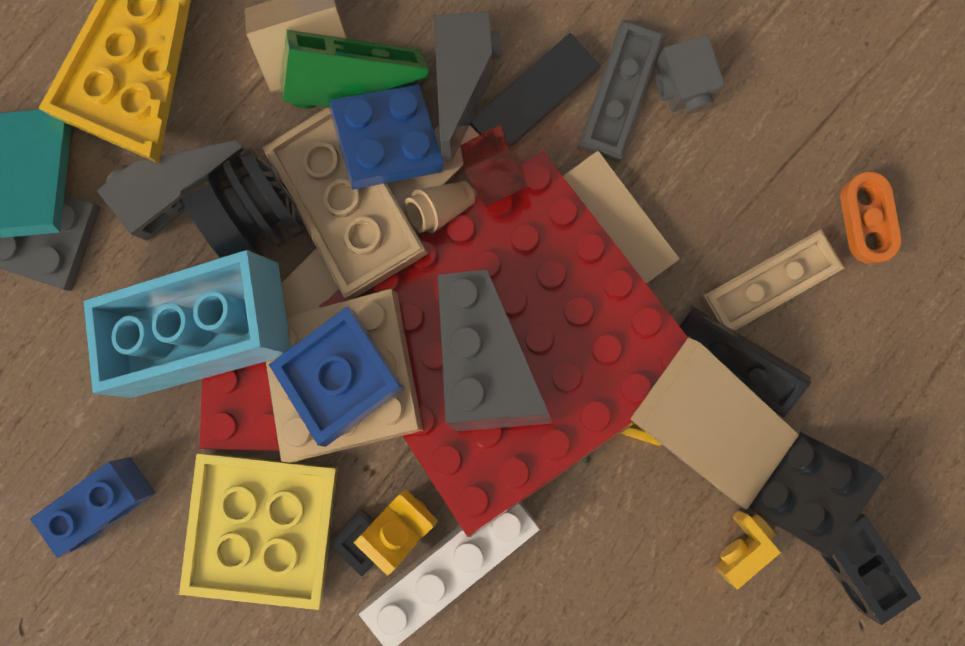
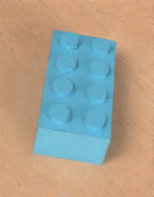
M248 250L83 301L93 394L134 398L277 359L291 348L279 265L273 260Z

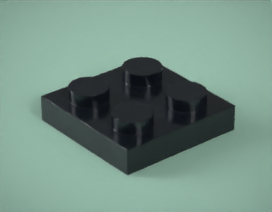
M800 432L750 508L831 559L884 476L875 468Z

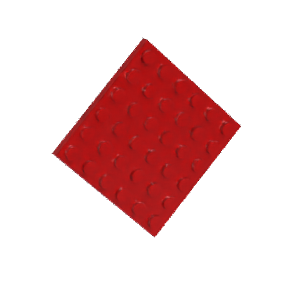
M544 151L512 171V174L497 181L499 195L495 196V190H493L492 185L475 196V203L439 230L434 233L425 231L418 235L428 254L356 297L359 298L388 289L394 290L398 295L423 431L403 435V438L467 537H472L633 425L634 422L630 420L688 339L683 330ZM478 270L488 271L553 423L455 431L446 423L438 289L439 274ZM338 290L331 298L320 304L319 307L347 300L344 299L341 291Z

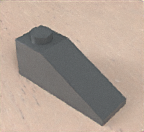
M489 12L434 15L440 143L444 162L453 160L491 81L492 59L501 58L499 30L490 31Z
M234 140L160 156L159 164L149 159L135 161L130 165L121 166L111 172L106 179L107 183L99 188L97 192L131 235L148 241L187 210L180 194L183 188L207 173L222 183L227 179L223 164L228 160H232L240 169L244 166L240 153L246 149Z

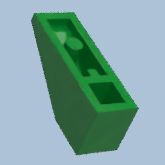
M286 30L280 78L282 102H290L292 105L304 109H311L316 106L330 107V100L384 91L426 78L429 68L421 49Z

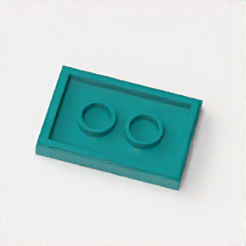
M40 109L0 113V238L59 233L61 229L72 125L49 116Z

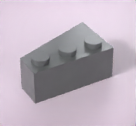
M478 270L439 274L438 289L446 423L455 431L553 423L488 271Z

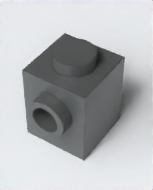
M708 34L664 47L656 61L659 72L656 75L657 90L663 101L668 100L671 112L686 108L687 113L691 114L707 109L714 104L713 100L725 87Z

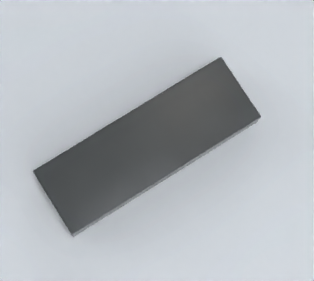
M622 19L578 149L593 154L599 151L605 158L616 162L621 161L665 33Z

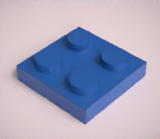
M419 84L330 100V113L352 190L442 172L444 161Z
M345 307L268 364L318 446L323 447L328 446L405 389L355 311L349 307Z

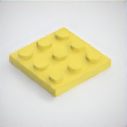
M205 452L197 453L179 595L319 610L323 602L338 467L297 462L287 463L279 460Z

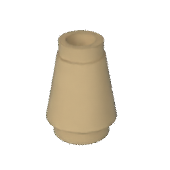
M466 181L416 189L411 197L405 200L404 210L416 232L423 233L426 231L434 233L475 203V195L473 189Z

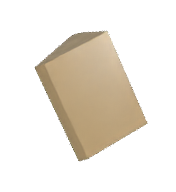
M271 0L245 8L246 35L272 94L281 92L280 78L286 30L347 38L336 0Z

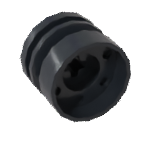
M251 147L240 153L242 162L249 174L244 175L232 160H228L223 164L231 184L228 187L224 188L218 180L207 173L180 191L183 203L191 218L220 258L245 250L264 257L262 246L257 237L261 233H264L275 245L281 247L285 244V239L277 225L280 221L294 237L305 232L296 209L297 204L274 168L262 160Z

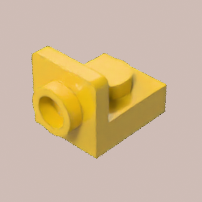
M403 490L355 540L354 544L388 576L438 521L428 511L422 501L415 498L408 490Z
M739 510L732 515V518L747 534L748 538L744 541L738 539L729 544L720 554L722 560L714 566L722 577L737 590L781 553L771 541L776 536L771 527L758 514L750 517Z

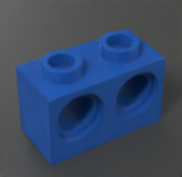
M122 458L107 462L30 518V520L55 556L59 558L87 545L154 496L156 492L132 458Z

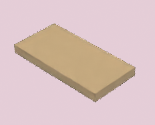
M330 107L323 109L262 147L272 167L295 200L297 212L344 299L351 300L428 254L388 183L352 190L331 117Z
M689 337L630 419L732 501L746 510L799 436L797 432L707 348Z

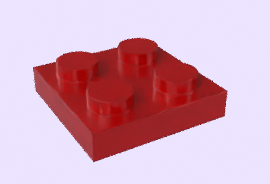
M266 362L202 379L199 449L280 451Z

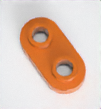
M864 172L851 178L844 184L840 194L849 249L858 261L865 264H878L888 261L898 253L901 246V233L892 187L884 176L875 172ZM858 191H862L867 195V205H863L858 201ZM867 235L873 236L876 240L874 250L866 245Z

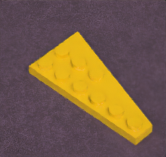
M97 0L41 102L39 109L49 116L159 164L191 0Z

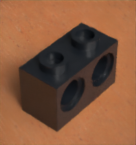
M860 513L831 559L821 554L856 609L880 625H883L921 599V596L887 545L864 514Z

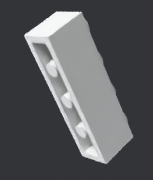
M521 502L472 537H467L461 526H457L367 599L359 616L383 646H398L540 530L537 521Z

